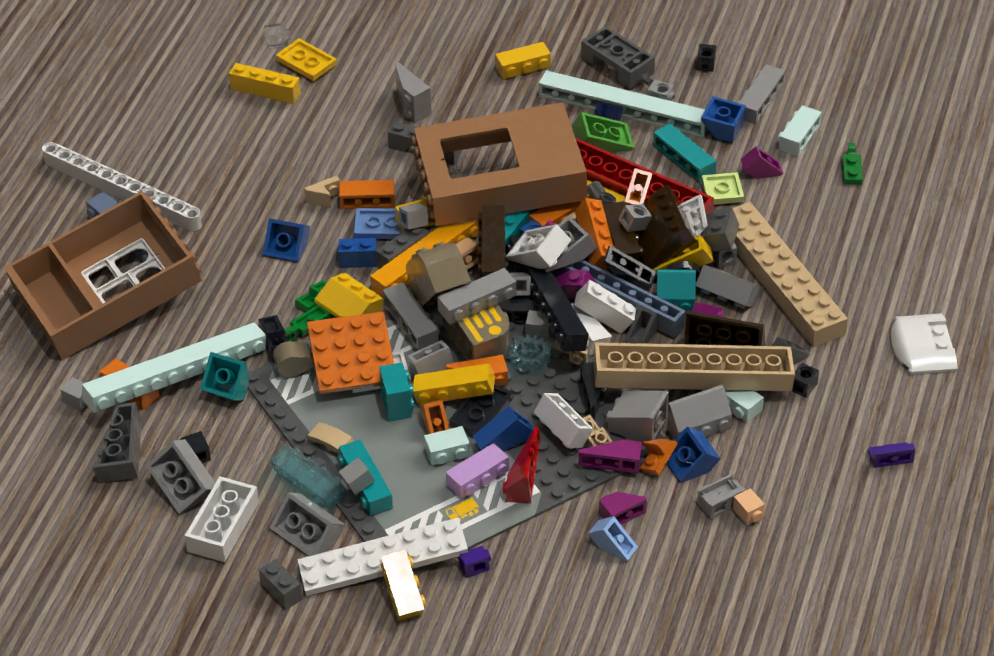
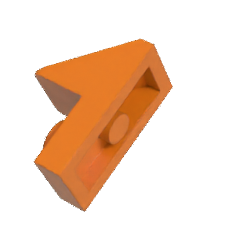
M667 439L644 441L643 444L648 449L649 454L640 467L644 473L660 475L678 444L676 441Z

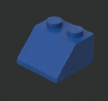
M712 96L701 116V121L715 138L733 143L744 122L746 105Z
M269 218L262 255L299 261L307 245L310 226Z
M377 238L339 239L338 254L340 268L377 267Z
M687 426L674 440L678 444L667 463L679 481L683 483L707 474L721 458L701 431Z

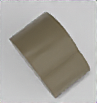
M284 342L279 344L273 351L278 372L283 377L291 378L298 376L303 372L309 371L314 366L313 356L309 344L306 342Z

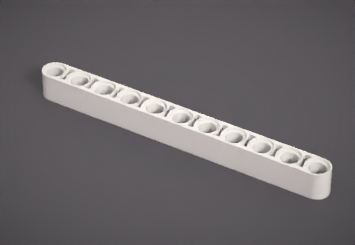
M49 142L43 145L42 151L46 165L121 200H126L143 191L146 196H151L155 204L154 207L158 206L163 214L162 217H166L169 222L189 231H197L202 227L201 213L197 207L59 144Z

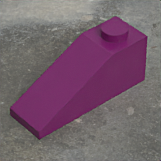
M569 270L555 277L568 299H576L577 292L589 280L597 284L588 270Z
M618 440L580 449L578 466L639 473L642 442Z

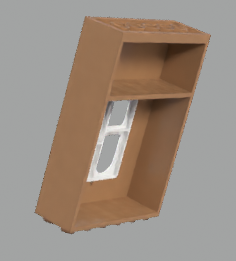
M143 191L138 192L4 267L15 292L62 360L202 281L199 275L201 269L194 262L197 260L192 250H187L188 246L183 239L179 240L180 236L176 229L170 228L169 220L166 217H162L163 214L158 206L154 207L155 204L151 196H146ZM142 249L148 252V258L145 262L126 273H121L115 265L116 260L134 250ZM103 267H108L115 276V279L99 288H95L88 277ZM155 267L161 270L141 283L136 277L137 274L148 268ZM125 281L131 282L132 288L105 302L102 298L103 293Z

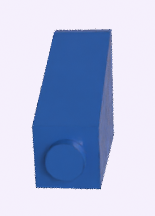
M508 406L475 433L473 438L476 441L475 446L478 451L483 450L492 443L502 451H505L528 440L534 428L528 419Z

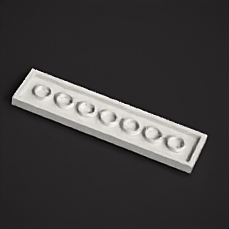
M459 517L298 559L306 596L382 577L384 575L380 565L381 556L406 550L407 556H411L413 568L468 553Z

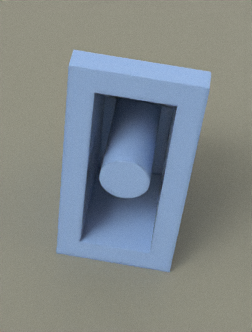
M614 516L598 520L588 533L599 549L624 561H628L638 548Z

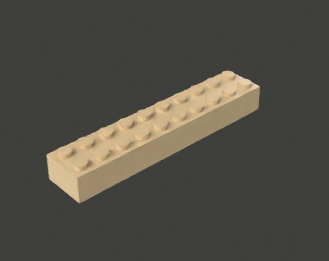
M748 202L734 207L733 210L739 222V228L734 241L738 256L812 347L846 335L848 318L754 205Z
M595 343L594 380L595 387L708 390L723 385L725 390L792 391L795 378L791 347L641 343Z

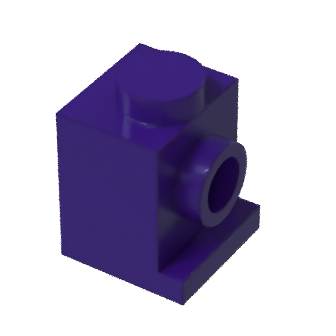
M483 546L469 549L468 553L460 554L458 557V564L466 578L489 571L491 555Z

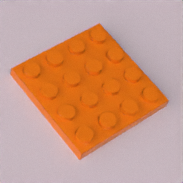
M384 311L307 322L319 394L380 386L379 366L394 364Z

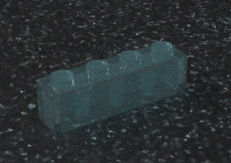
M285 444L270 459L274 470L328 510H331L346 494L340 482L341 479L338 476H331L325 467L317 466L311 457L308 456L306 458L297 447L292 448Z

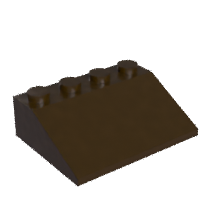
M667 184L654 192L644 204L652 217L645 230L634 232L639 237L638 245L643 248L642 258L644 263L651 269L697 242L681 203L670 186Z
M687 311L684 344L765 346L764 324Z

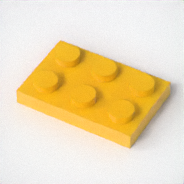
M300 38L276 54V61L312 81H315L337 64L336 58Z

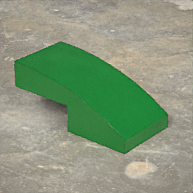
M322 280L310 286L309 293L295 299V306L306 312L318 305L314 302V299L327 282Z

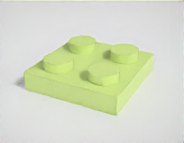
M738 172L702 175L704 192L714 197V205L744 202V194Z

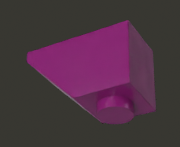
M757 146L740 159L744 173L756 179L776 177L784 174L780 162Z
M694 302L692 312L720 317L725 316V312H722V307Z
M614 492L599 500V514L602 518L614 516L620 525L647 511V499L645 496Z

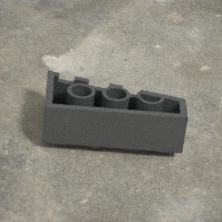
M136 402L119 404L114 409L109 423V431L105 433L103 447L99 449L98 460L93 466L99 483L138 478L141 415Z

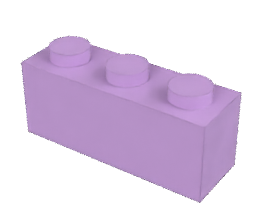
M492 443L446 471V485L460 499H463L509 471V457Z

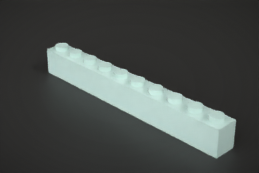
M547 70L539 82L540 97L660 127L671 124L679 129L680 132L704 137L708 131V128L701 121V116L705 109Z
M255 323L245 325L82 384V399L95 413L204 373L210 352L239 360L266 350V334Z

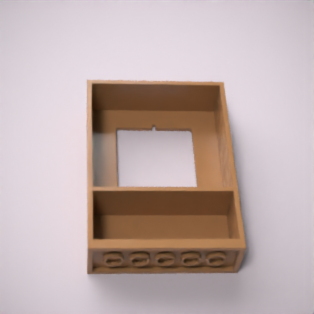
M563 102L414 128L415 135L412 136L413 147L416 146L413 150L414 159L418 160L416 165L418 172H421L419 173L421 184L424 183L422 185L423 193L427 195L425 197L427 207H431L429 208L430 219H434L435 226L478 219V213H482V206L505 205V214L581 201L585 197L588 198L587 171ZM512 142L519 167L454 179L450 178L443 153Z

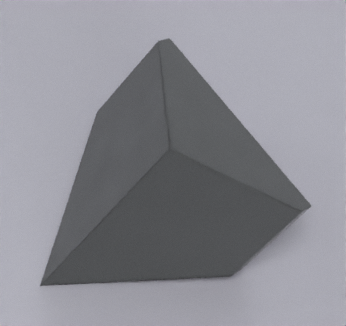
M640 305L636 309L634 322L626 329L625 340L630 343L647 344L657 333L658 313Z

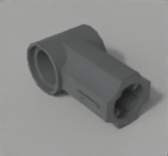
M599 181L588 184L587 190L591 199L601 200L602 204L616 202V198L606 192Z

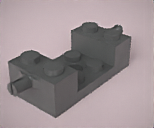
M607 26L581 41V57L592 65L600 60L605 61L618 70V81L631 89L641 82L650 87L654 81L649 76L654 74L655 57Z

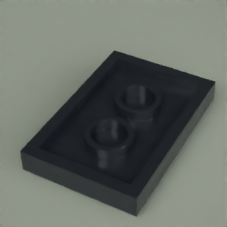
M494 384L493 394L465 398L449 419V424L455 428L463 426L465 432L474 435L509 405L514 398V393Z

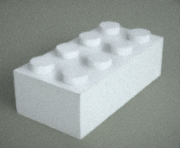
M219 476L185 534L187 552L225 562L259 503L257 487Z

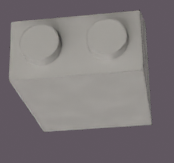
M623 391L620 398H616L613 410L607 413L608 431L642 443L655 440L667 420L668 392Z

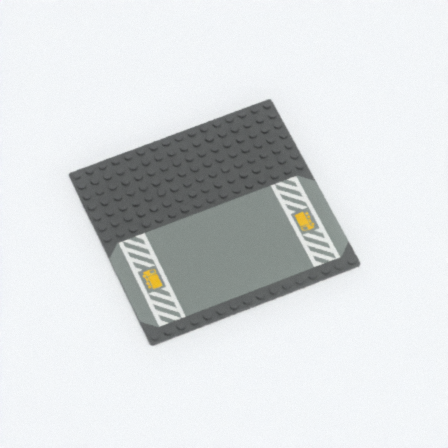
M505 261V269L508 273H516ZM478 271L469 275L471 282L479 279ZM530 294V295H521V296H523V297H525V298H528V299H530V300H533L531 294ZM438 303L422 308L425 312L429 313L431 321L438 325L440 329L439 341L442 340L449 346L454 363L466 361L441 323ZM388 310L384 312L391 350L392 352L403 351L413 386L414 376L407 355L418 350ZM509 322L510 354L505 360L508 369V385L500 387L514 393V398L508 406L528 419L533 428L539 427L541 440L531 503L507 502L506 494L502 492L503 481H507L509 471L495 478L488 485L482 486L473 494L460 499L446 485V471L469 457L431 466L424 449V435L428 433L424 427L420 408L414 396H411L414 401V409H411L412 418L388 422L381 389L353 393L352 390L319 394L314 366L309 371L291 378L281 376L275 362L248 372L249 391L364 542L459 517L469 550L627 473L578 466L579 450L589 446L585 443L583 448L569 449L563 445V442L557 436L551 433L547 425L540 422V418L534 411L544 393H558L582 418L588 416L589 411L580 379V365L569 361V354L556 349L554 334L550 333L548 340L525 337V324ZM588 355V362H593V358ZM606 388L594 421L599 428L603 427L613 442L618 440L636 441L608 431L607 413L613 410L616 398H620L623 391L620 388ZM465 398L443 401L449 429L455 428L450 426L449 419ZM319 422L333 426L353 438L352 442L362 440L392 493V509L370 516L367 509L362 508L360 496L355 495L351 489L347 491L340 482L343 478L339 471L343 467H340L337 461L339 453L327 450L324 444L310 441L307 436ZM465 432L470 443L471 457L479 451L475 446L476 441L473 435ZM660 432L656 439H665ZM526 441L503 451L509 457V470ZM643 443L640 466L649 454L648 449ZM446 560L413 568V575H418Z

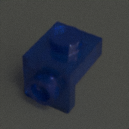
M599 102V105L595 108L594 115L620 121L623 107Z

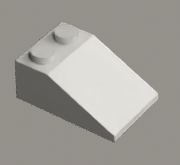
M557 224L526 230L506 255L507 260L538 269L551 268L557 263V258L560 254L567 250V245L571 239Z

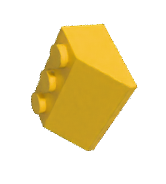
M341 273L329 279L314 299V302L339 318L381 312L383 298L352 278L349 274Z

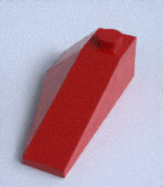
M539 427L533 429L509 470L507 481H503L502 492L506 494L507 502L531 503L541 440Z

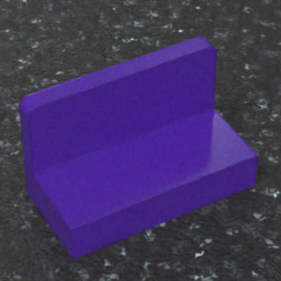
M904 442L869 447L868 452L874 468L913 463L915 447L913 443L908 444Z

